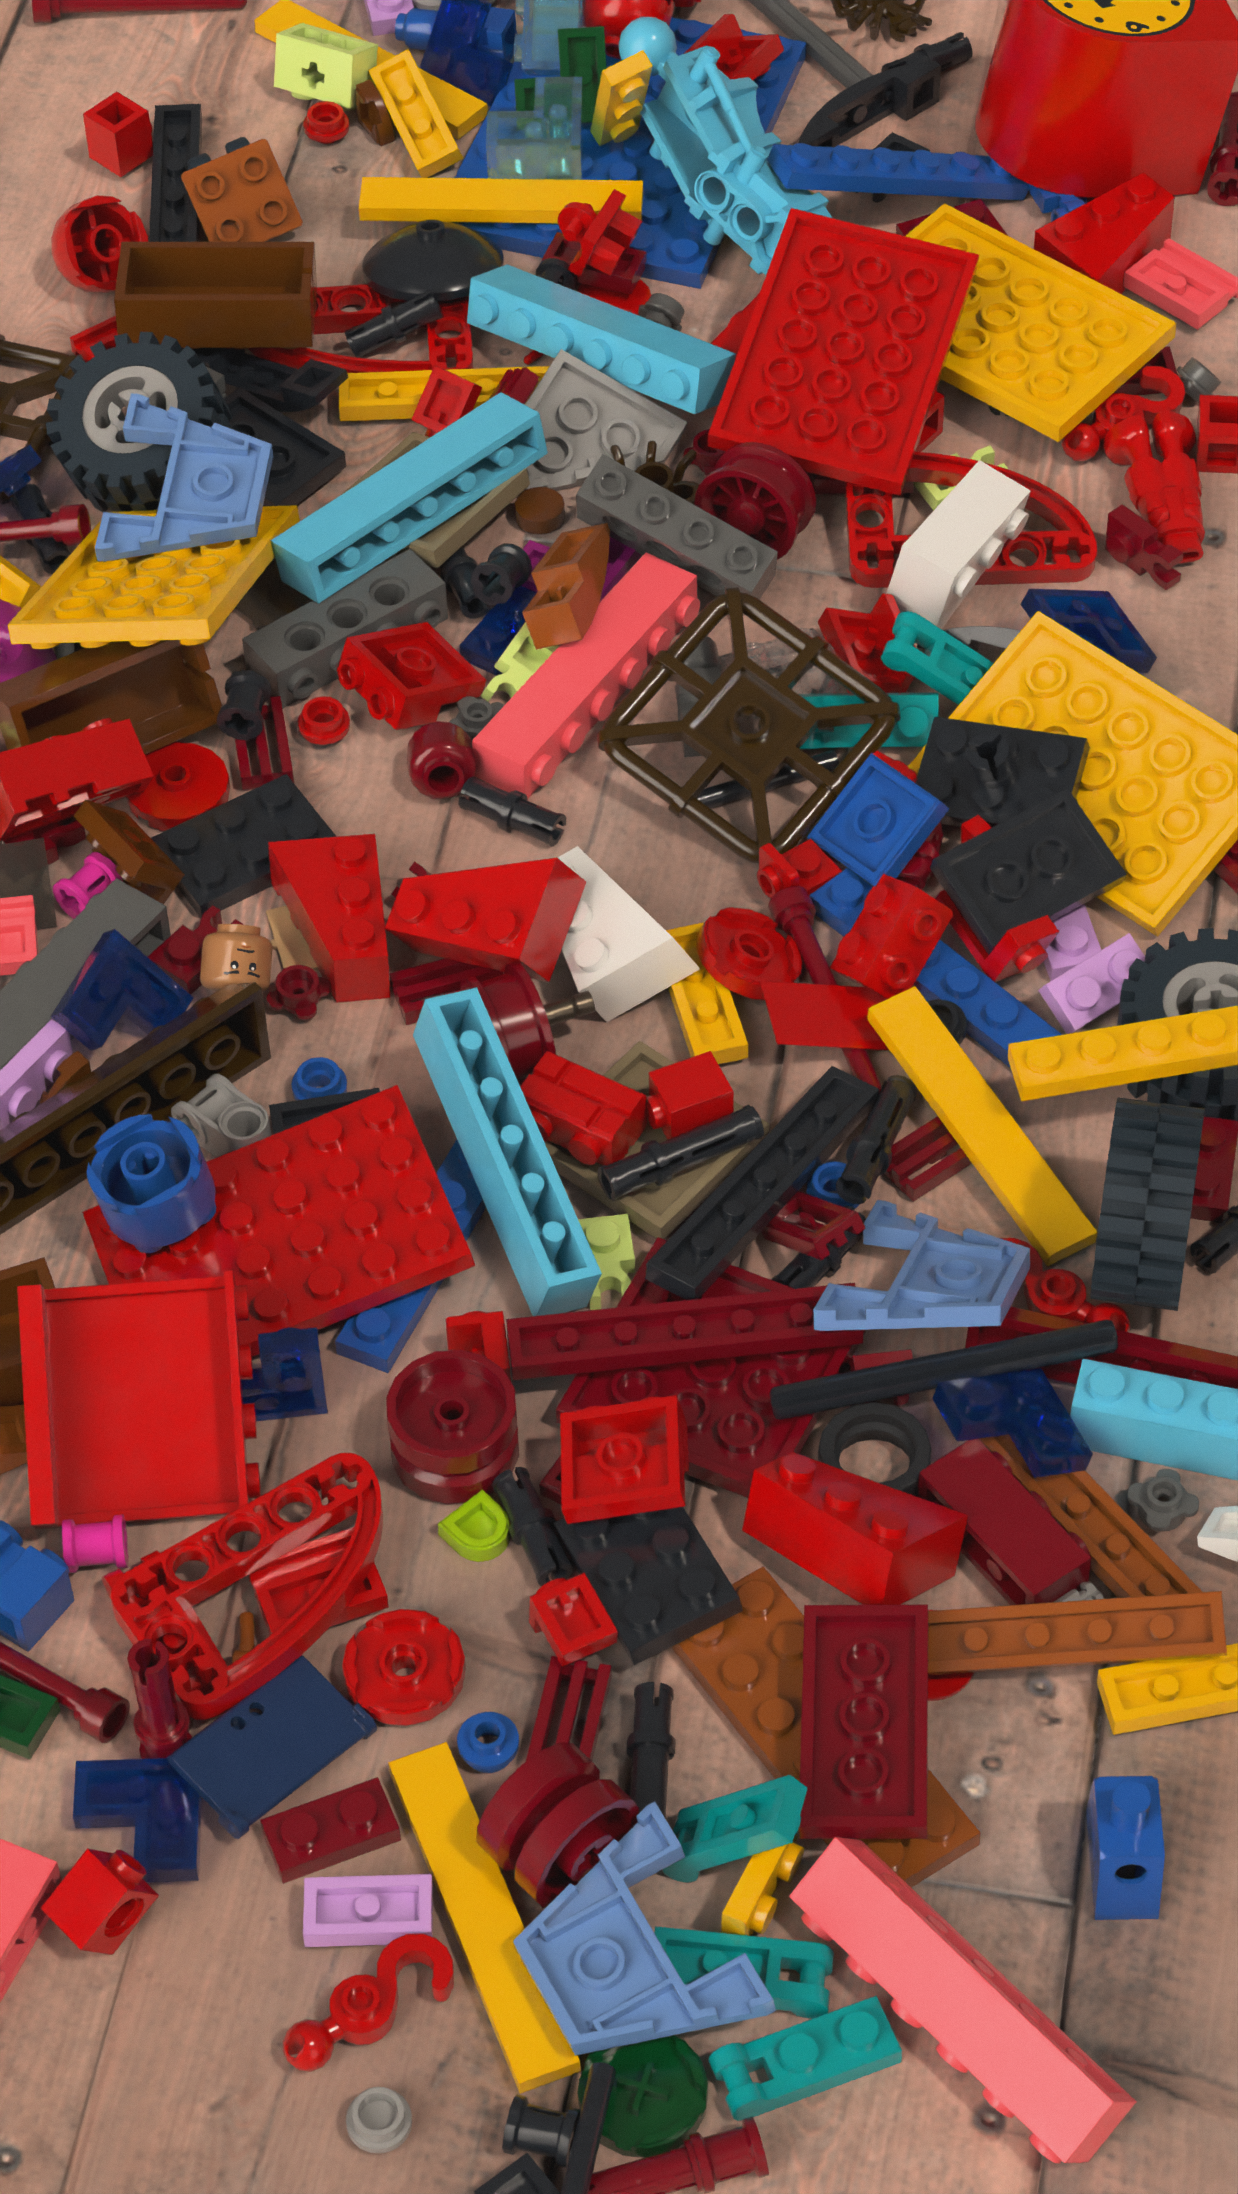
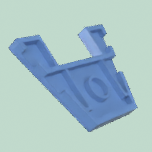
M131 393L123 425L125 441L170 445L172 449L157 515L153 517L103 512L95 545L97 561L106 562L257 537L273 461L272 444L214 423L212 427L188 419V414L185 411L172 406L166 411L150 405L148 397Z
M877 1200L864 1222L866 1229L863 1230V1244L909 1250L910 1253L888 1291L828 1283L813 1309L814 1330L1001 1326L1030 1269V1248L970 1228L963 1231V1236L939 1229L938 1218L920 1212L916 1215L915 1221L897 1215L896 1204Z
M655 1801L647 1805L636 1816L638 1822L619 1842L613 1839L598 1854L600 1861L575 1886L570 1883L513 1940L517 1953L575 2056L767 2016L776 2011L773 1998L746 1953L685 1985L629 1891V1887L685 1857L681 1844Z

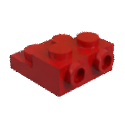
M428 622L347 637L337 668L338 679L341 685L347 690L355 689L367 701V707L371 716L376 720L385 719L395 730L436 722L441 705L455 703L468 696L481 697L486 683V679Z
M677 1395L647 1397L641 1401L609 1406H589L583 1410L560 1413L561 1507L567 1524L686 1506L684 1472L689 1471L687 1421Z

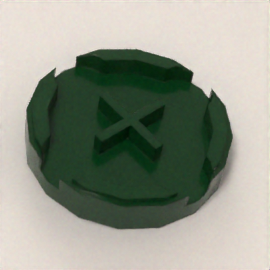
M672 2035L670 2037L667 2036L595 2051L589 2054L585 2061V2068L579 2078L577 2094L580 2109L591 2065L602 2062L613 2066L616 2070L600 2140L601 2145L623 2156L646 2158L677 2149L684 2144V2139L689 2138V2134L696 2133L706 2116L708 2079L701 2058L685 2040Z

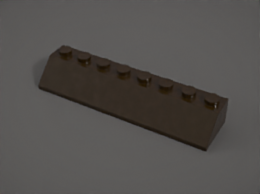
M256 982L226 985L209 997L199 999L181 1015L165 1025L154 1028L142 1040L123 1052L110 1056L101 1066L78 1081L65 1085L56 1095L31 1111L18 1115L11 1124L1 1129L0 1235L87 1179L88 1163L91 1166L96 1154L95 1144L104 1132L118 1122L133 1116L148 1114L152 1115L153 1120L171 1122L169 1117H172L171 1108L179 1101L188 1102L206 1088V1080L214 1073L220 1074L231 1083H234L271 1059L262 988Z

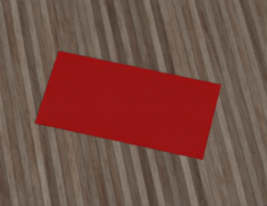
M760 981L777 1044L889 1050L867 1020L868 1008L887 1000L867 987Z

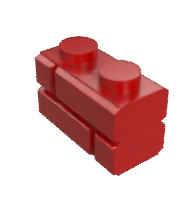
M546 1051L534 1067L533 1074H529L520 1086L544 1142L549 1140L568 1149L571 1155L581 1163L593 1165L597 1162L601 1165H609L623 1159L627 1155L629 1147L635 1144L646 1128L647 1099L645 1094L552 1052Z

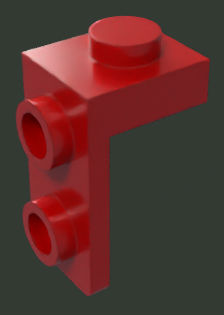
M942 890L935 897L936 900L953 911V917L949 923L985 974L994 982L1020 972L1027 973L1038 967L1048 957V953L1045 950L1059 933V930L1049 916L1045 915L1007 930L988 955L947 892Z

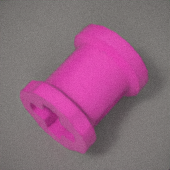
M92 852L84 859V866L71 878H61L53 885V894L65 913L75 919L85 909L88 901L94 895L103 892L116 878L122 882L123 878L116 872V865L109 858L99 852Z
M124 1514L114 1515L112 1521L76 1525L73 1519L62 1521L64 1562L69 1568V1573H77L80 1566L115 1563L118 1569L128 1568V1537Z

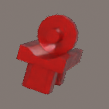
M614 189L597 215L593 207L588 203L571 202L566 204L561 210L557 222L564 238L571 242H580L581 244L579 252L568 268L570 272L581 277L589 265L611 277L625 249L628 250L642 224L641 220L621 209L626 195Z

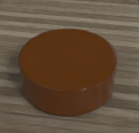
M534 487L522 492L515 501V516L518 526L532 534H547L557 530L565 520V503L562 495L547 487Z

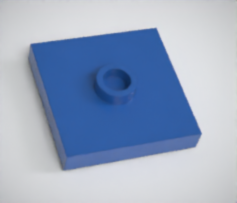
M871 753L811 830L807 838L812 839L823 851L874 887L883 874L893 878L898 877L948 812L949 808Z

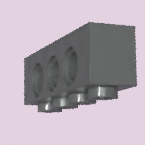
M602 454L576 494L578 519L590 526L607 523L610 529V537L642 555L647 552L697 575V586L717 597L725 594V588L739 587L740 592L748 593L760 599L776 575L778 553L776 550Z
M409 549L369 570L318 604L315 601H311L242 638L246 670L254 671L258 675L267 678L272 689L270 697L281 696L282 708H285L338 679L337 668L347 637L422 622H428L435 628L439 623L447 620L446 583L418 555Z

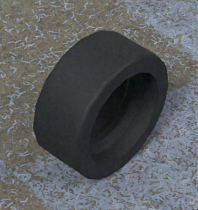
M870 1402L850 1406L831 1419L821 1434L818 1461L843 1470L839 1459L844 1449L856 1442L872 1439L889 1442L901 1448L907 1454L910 1460L909 1468L906 1473L894 1480L880 1482V1484L918 1497L919 1472L931 1465L932 1448L926 1429L914 1415L895 1405Z

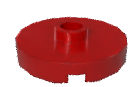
M173 742L145 754L154 777L145 791L126 797L130 811L137 819H139V815L142 819L148 821L150 827L166 831L228 802L230 793L229 775L224 761L212 750L195 743Z
M728 907L719 910L716 916H710L705 921L697 936L696 950L702 965L710 975L730 991L750 999L765 1000L760 981L795 983L801 974L803 959L796 942L789 934L784 939L775 930L778 926L777 923L768 916L750 909Z
M398 1609L378 1614L366 1622V1628L361 1630L356 1637L354 1633L346 1644L342 1668L348 1695L355 1704L358 1703L373 1719L381 1723L409 1726L429 1721L450 1708L463 1688L466 1663L460 1638L451 1627L449 1630L445 1625L439 1623L438 1617L426 1611ZM403 1668L414 1670L412 1674L406 1676L395 1674Z

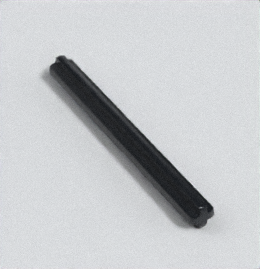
M1103 1320L775 1386L770 1390V1403L775 1418L782 1420L1109 1354L1118 1348V1336L1111 1320Z

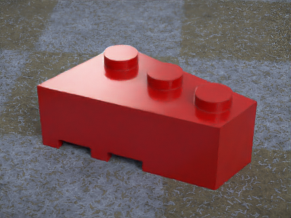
M1143 172L1035 230L1034 250L1122 294L1125 291V287H1123L1124 272L1153 249L1160 250L1166 239H1171L1175 196Z
M105 718L89 724L79 732L64 736H52L37 743L0 752V842L74 816L85 799L105 805L145 791L154 775L130 718L114 723L111 718Z
M375 834L268 842L271 884L278 896L281 895L290 911L292 922L296 929L301 931L310 948V954L318 966L321 976L329 981L330 992L335 1001L348 1002L390 998L386 931L384 929L385 921Z
M557 857L403 878L384 929L415 952L505 972L507 964L519 962L532 979L550 982L586 881Z
M791 1452L754 1469L742 1531L862 1605H901L955 1576L968 1515Z

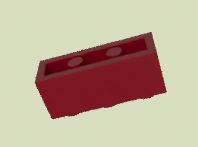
M976 1436L919 1472V1498L968 1515L961 1552L1010 1605L1052 1603L1072 1589L1078 1592L1081 1591L1079 1584L1089 1581L1091 1556L1084 1541L1074 1532L1070 1531L1067 1533L1052 1517L1045 1500L1035 1491L1028 1492L1013 1476L1012 1469L1007 1460L997 1451L990 1452Z

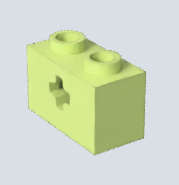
M305 23L297 24L276 33L274 87L291 91V95L297 99L330 101L339 104L343 111L354 110L357 106L356 85L367 80H371L375 85L368 70L377 66L378 44Z

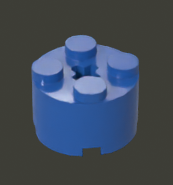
M151 1114L137 1115L124 1119L104 1132L94 1146L96 1154L91 1166L89 1163L87 1166L89 1185L110 1229L120 1239L134 1245L138 1251L143 1253L156 1252L163 1246L186 1238L202 1224L209 1222L216 1213L215 1183L194 1133L185 1123L178 1119L169 1117L171 1122L153 1120Z

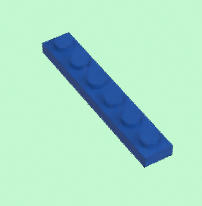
M796 143L794 145L773 144L767 161L786 189L1024 200L1030 189V184L1005 171L990 156L970 155L965 152L946 154L931 153L926 150L910 152L892 151L883 147L874 150L856 149L844 145L819 147L810 146L805 143Z
M846 868L810 894L816 909L815 915L844 937L851 931L864 908L865 898L873 887L849 868ZM940 939L912 986H916L927 1002L941 999L957 1004L967 1019V1035L1009 1068H1011L1008 1061V1045L1010 1043L1063 1035Z
M456 1140L436 1174L467 1241L484 1213L486 1206L459 1142ZM444 1279L349 1317L335 1340L337 1354L389 1373Z

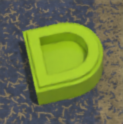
M483 1489L437 1524L438 1535L460 1556L470 1561L483 1562L492 1560L506 1550L510 1541V1523L507 1513Z

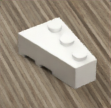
M979 460L902 545L886 593L894 596L900 612L909 611L916 613L942 629L986 568L989 569L997 560L1008 538L1015 540L1023 530L1029 517L1024 508L1031 491Z
M578 846L558 857V859L586 881L564 941L562 952L578 992H590L595 1004V1010L606 1022L611 1021L700 970L698 965L677 941Z

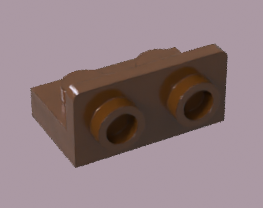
M85 799L74 817L89 832L86 839L93 846L92 852H99L109 858L116 865L115 870L123 878L124 883L164 905L185 874L127 812Z

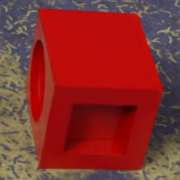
M87 1848L41 1909L80 1950L113 1955L159 1895L143 1879L147 1874L145 1868L128 1853L122 1850L110 1853Z

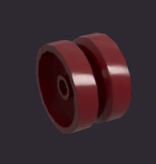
M464 1350L435 1351L413 1360L394 1378L386 1396L387 1422L392 1465L402 1483L421 1498L443 1504L465 1503L482 1489L488 1495L494 1493L495 1491L492 1487L494 1479L508 1469H511L513 1472L519 1458L515 1388L504 1369L486 1356Z
M559 1742L539 1751L523 1763L500 1786L482 1814L477 1826L476 1842L504 1871L515 1870L514 1880L542 1908H546L570 1883L575 1886L600 1861L598 1854L613 1839L619 1842L638 1822L636 1816L639 1813V1807L611 1779H600V1770L573 1743Z

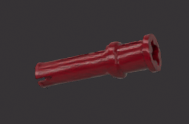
M1232 92L1219 129L1218 147L1212 152L1209 162L1210 170L1213 174L1209 177L1207 192L1212 201L1223 206H1235L1238 204V92ZM1221 182L1224 183V192L1220 190Z
M145 1639L134 1644L129 1650L127 1657L139 1706L134 1716L133 1726L136 1737L140 1741L139 1753L144 1767L149 1772L158 1776H173L179 1773L170 1765L167 1757L192 1738V1735L189 1733L190 1719L187 1709L180 1701L176 1700L167 1647L162 1642L157 1641L155 1646L156 1654H154L152 1639Z
M753 2116L742 2120L741 2127L706 2137H702L699 2132L689 2134V2138L683 2140L684 2147L594 2172L588 2194H669L693 2186L696 2187L697 2192L704 2191L706 2194L715 2191L716 2183L750 2173H755L759 2178L768 2176L767 2159Z

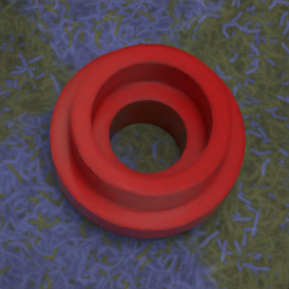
M330 101L318 102L307 111V116L303 121L304 132L307 137L319 143H334L348 133L349 118L339 104Z
M327 696L316 697L304 705L299 715V732L305 740L319 745L332 744L347 735L350 729V717L347 710L338 700Z

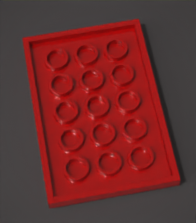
M791 208L710 427L707 446L726 451L740 443L757 442L767 444L788 454L806 472L901 496L978 268L979 255Z
M398 1085L207 1161L206 1163L215 1183V1215L209 1222L202 1224L186 1238L163 1246L156 1252H140L134 1245L116 1236L107 1224L99 1205L82 1212L108 1284L224 1276V1271L233 1270L236 1286L247 1285L249 1320L238 1321L239 1344H251L252 1357L476 1266Z

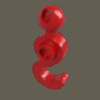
M1160 366L1144 367L1139 381L1140 386L1145 389L1160 391L1166 396V399L1153 401L1138 395L1113 393L1095 409L1091 425L1079 423L1062 439L1063 450L1074 461L1084 462L1096 455L1101 445L1100 442L1104 440L1109 430L1124 419L1134 415H1143L1147 424L1152 425L1154 417L1159 412L1172 411L1180 413L1185 396L1184 383L1170 369Z
M1000 1238L1030 1248V1269L1024 1279V1295L1029 1311L1084 1323L1111 1320L1116 1330L1129 1332L1130 1321L1126 1311L1119 1305L1107 1302L1094 1306L1086 1301V1286L1075 1273L1065 1269H1048L1043 1271L1042 1259L1038 1251L1029 1243L1016 1238Z
M422 1933L406 1934L392 1940L382 1950L377 1961V1977L365 1974L354 1975L344 1979L334 1988L329 1999L330 2016L321 2022L304 2019L294 2023L288 2029L283 2040V2053L287 2061L298 2070L312 2072L323 2068L331 2058L334 2044L341 2039L356 2045L371 2044L381 2040L391 2030L395 2020L399 2000L397 1977L399 1972L411 1963H422L433 1970V1979L431 1981L433 1997L439 2002L446 2001L454 1987L453 1959L447 1947L438 1939ZM298 2054L296 2058L290 2055Z

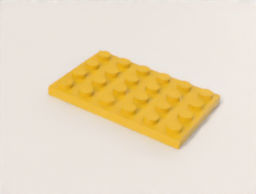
M945 203L906 235V237L979 255L978 268L940 379L1057 442L1063 439L1175 338L1176 322Z
M263 506L257 537L106 562L97 561L95 553L100 521L10 621L8 629L11 644H31V647L34 649H49L61 643L78 642L84 648L101 647L110 642L129 641L130 645L135 647L150 646L160 640H179L180 644L188 646L205 643L212 638L275 557L270 540L300 522L298 506ZM157 510L111 511L110 513L155 517Z
M1039 611L1035 613L948 718L1087 738L1090 750L1076 801L1127 874L1120 885L1097 896V898L1157 937L1238 839V735ZM926 745L908 765L909 769L914 771L917 776Z

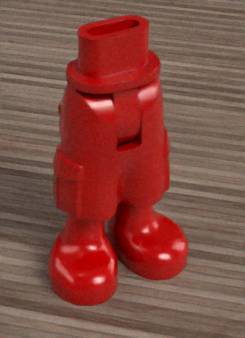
M1172 411L1159 412L1154 417L1151 434L1156 453L1164 460L1161 463L1153 458L1149 428L1143 415L1130 416L1117 423L1106 434L1103 443L1105 454L1116 465H1131L1124 476L1130 500L1140 512L1142 519L1158 530V541L1165 545H1172L1183 553V561L1180 563L1197 561L1204 554L1201 543L1205 537V529L1203 527V514L1200 502L1202 484L1196 461L1188 456V453L1196 443V433L1193 425L1186 416Z

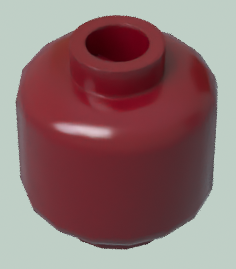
M440 721L426 724L414 732L408 742L406 754L408 773L413 786L421 794L432 799L445 800L459 796L465 782L470 777H475L476 760L470 736L461 727L451 722Z

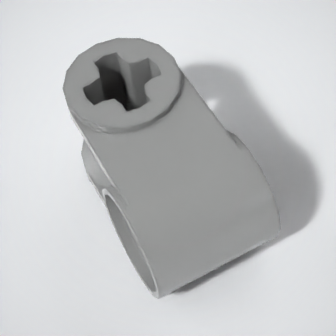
M214 1073L206 1080V1088L188 1102L179 1101L171 1108L172 1117L185 1123L194 1133L199 1146H202L216 1158L271 1136L268 1114L263 1106L251 1100L239 1091L226 1077Z

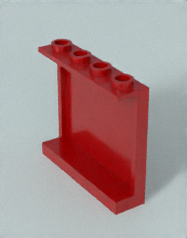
M233 1270L224 1271V1276L53 1289H44L41 1284L17 1286L32 1527L36 1530L62 1528V1521L66 1519H73L76 1525L112 1521L114 1515L124 1514L126 1523L228 1515L248 1504L250 1499L261 1496L259 1463H247L246 1439H257L255 1403L243 1404L242 1380L253 1379L251 1344H239L238 1321L249 1320L247 1285L236 1286Z

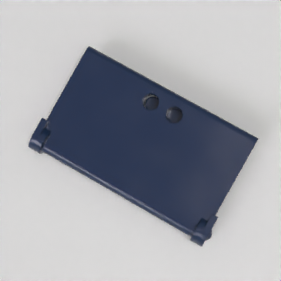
M301 1655L280 1674L246 1696L171 1753L167 1760L219 1814L218 1822L232 1837L240 1839L249 1831V1827L362 1738L367 1739L377 1731V1725L374 1719L358 1703L353 1706ZM257 1708L262 1711V1714L260 1715L258 1712L250 1713V1709Z

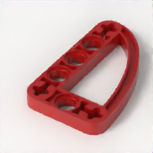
M367 284L317 287L314 335L344 333L345 330L351 329L381 314L382 308L392 303L407 301L382 295ZM468 296L438 301L444 317L422 326L427 327L429 361L357 358L322 352L307 347L284 349L281 347L248 348L259 358L299 369L310 359L346 369L347 373L433 370L434 365L445 370L474 369L471 327L467 323ZM349 305L363 307L362 310L356 312H344L341 310ZM445 331H457L461 333L459 336L454 338H442L438 336V334ZM456 357V367L447 368L446 358Z
M915 451L906 481L935 483L953 487L965 477L978 461L950 455ZM985 463L1029 489L1031 492L1025 509L1042 517L1058 531L1021 532L1015 540L1008 538L997 560L989 569L986 568L975 585L1070 583L1083 581L1088 578L1095 568L1097 543L1089 523L1078 509L1057 492L1029 477ZM845 482L848 557L851 577L856 583L864 587L888 588L895 569L894 554H900L902 545L911 535H894L891 493L873 489V493L864 494V486ZM872 510L880 513L884 521L877 527L869 528L860 525L856 517L863 511ZM1027 549L1036 555L1037 561L1031 566L1023 567L1014 564L1009 556L1015 550ZM1047 550H1052V564H1045ZM1067 551H1077L1080 562H1071ZM867 556H876L877 568H868Z
M339 1453L331 1456L125 1572L115 1580L110 1595L113 1613L117 1623L133 1645L141 1640L152 1639L153 1647L157 1639L168 1633H177L187 1639L185 1647L180 1652L169 1655V1666L176 1700L184 1705L190 1718L207 1720L218 1716L272 1680L307 1651L329 1629L351 1602L368 1575L382 1536L383 1509L381 1491L374 1470L368 1461L354 1453ZM344 1477L349 1483L356 1481L357 1486L348 1489L344 1484L336 1485V1480ZM327 1497L328 1504L322 1505L321 1498L323 1500ZM292 1502L307 1504L312 1509L310 1515L299 1522L285 1521L278 1514L285 1505ZM357 1513L355 1527L344 1553L318 1590L281 1627L225 1668L185 1611ZM241 1531H250L260 1537L258 1545L246 1552L232 1550L227 1543L234 1534ZM188 1561H200L209 1567L207 1573L196 1581H184L175 1575L177 1568ZM165 1578L170 1594H166L164 1584L159 1586V1579ZM138 1594L143 1600L149 1598L150 1603L141 1608L136 1602L130 1603L129 1598ZM194 1666L195 1674L201 1683L205 1686L212 1685L213 1691L206 1695H203L198 1689L192 1691L187 1670Z

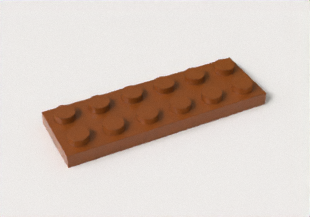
M762 1566L732 1584L740 1598L742 1612L671 1648L775 1779L791 1775L800 1782L804 1615L765 1567ZM928 1769V1839L857 1840L864 1842L912 1888L979 1846L981 1832ZM823 1839V1841L827 1844V1846H829V1844H830V1843L832 1842V1840H833V1839Z

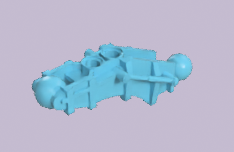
M639 17L633 20L621 32L618 44L621 60L644 50L653 65L651 76L659 75L666 81L658 98L643 104V109L640 112L654 138L649 153L653 158L662 160L665 168H670L685 196L684 202L690 207L689 212L698 220L707 221L708 227L703 234L704 239L709 244L719 245L724 235H728L753 258L749 266L757 274L763 273L766 275L790 209L794 208L833 218L826 209L829 200L820 192L812 195L808 190L786 189L767 161L773 144H781L782 141L774 133L765 134L757 110L756 91L758 85L749 77L730 80L716 65L720 53L714 47L706 45L678 56L676 54L677 45L673 31L666 22L656 17Z

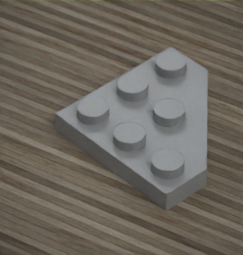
M561 349L525 404L540 414L548 454L527 467L530 485L525 490L534 487H547L558 491L583 485V482H585L602 454L614 460L610 448L615 444L620 447L624 456L625 466L634 472L640 465L646 463L649 441H655L657 444L655 462L665 464L686 431L688 422Z

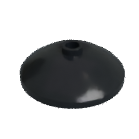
M425 220L403 227L379 240L364 256L362 273L363 279L370 288L391 298L409 301L426 292V290L431 289L437 301H447L469 296L470 279L504 266V255L501 248L481 232L456 223Z

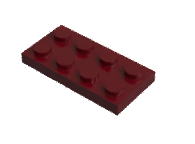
M928 1604L804 1605L800 1782L808 1788L800 1814V1839H834L835 1837L848 1839H928Z

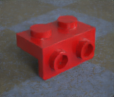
M724 14L685 53L706 45L714 47L720 53L716 65L730 80L745 77L754 80L771 68L770 64L784 51L778 34L743 36L735 15Z
M882 593L870 613L825 608L818 620V625L832 653L882 688L886 693H905L912 681L916 679L906 671H895L888 668L881 660L886 643L895 637L892 628L898 614L901 613L893 595Z
M883 874L877 885L867 894L864 908L851 931L840 941L837 955L830 965V969L853 982L875 991L886 999L904 992L914 985L953 917V911L918 887Z

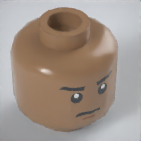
M218 924L217 932L208 934L203 941L200 972L201 984L209 990L218 991L226 985L256 982L262 988V992H265L269 987L273 951L271 941L266 937L260 936L261 928L240 924Z

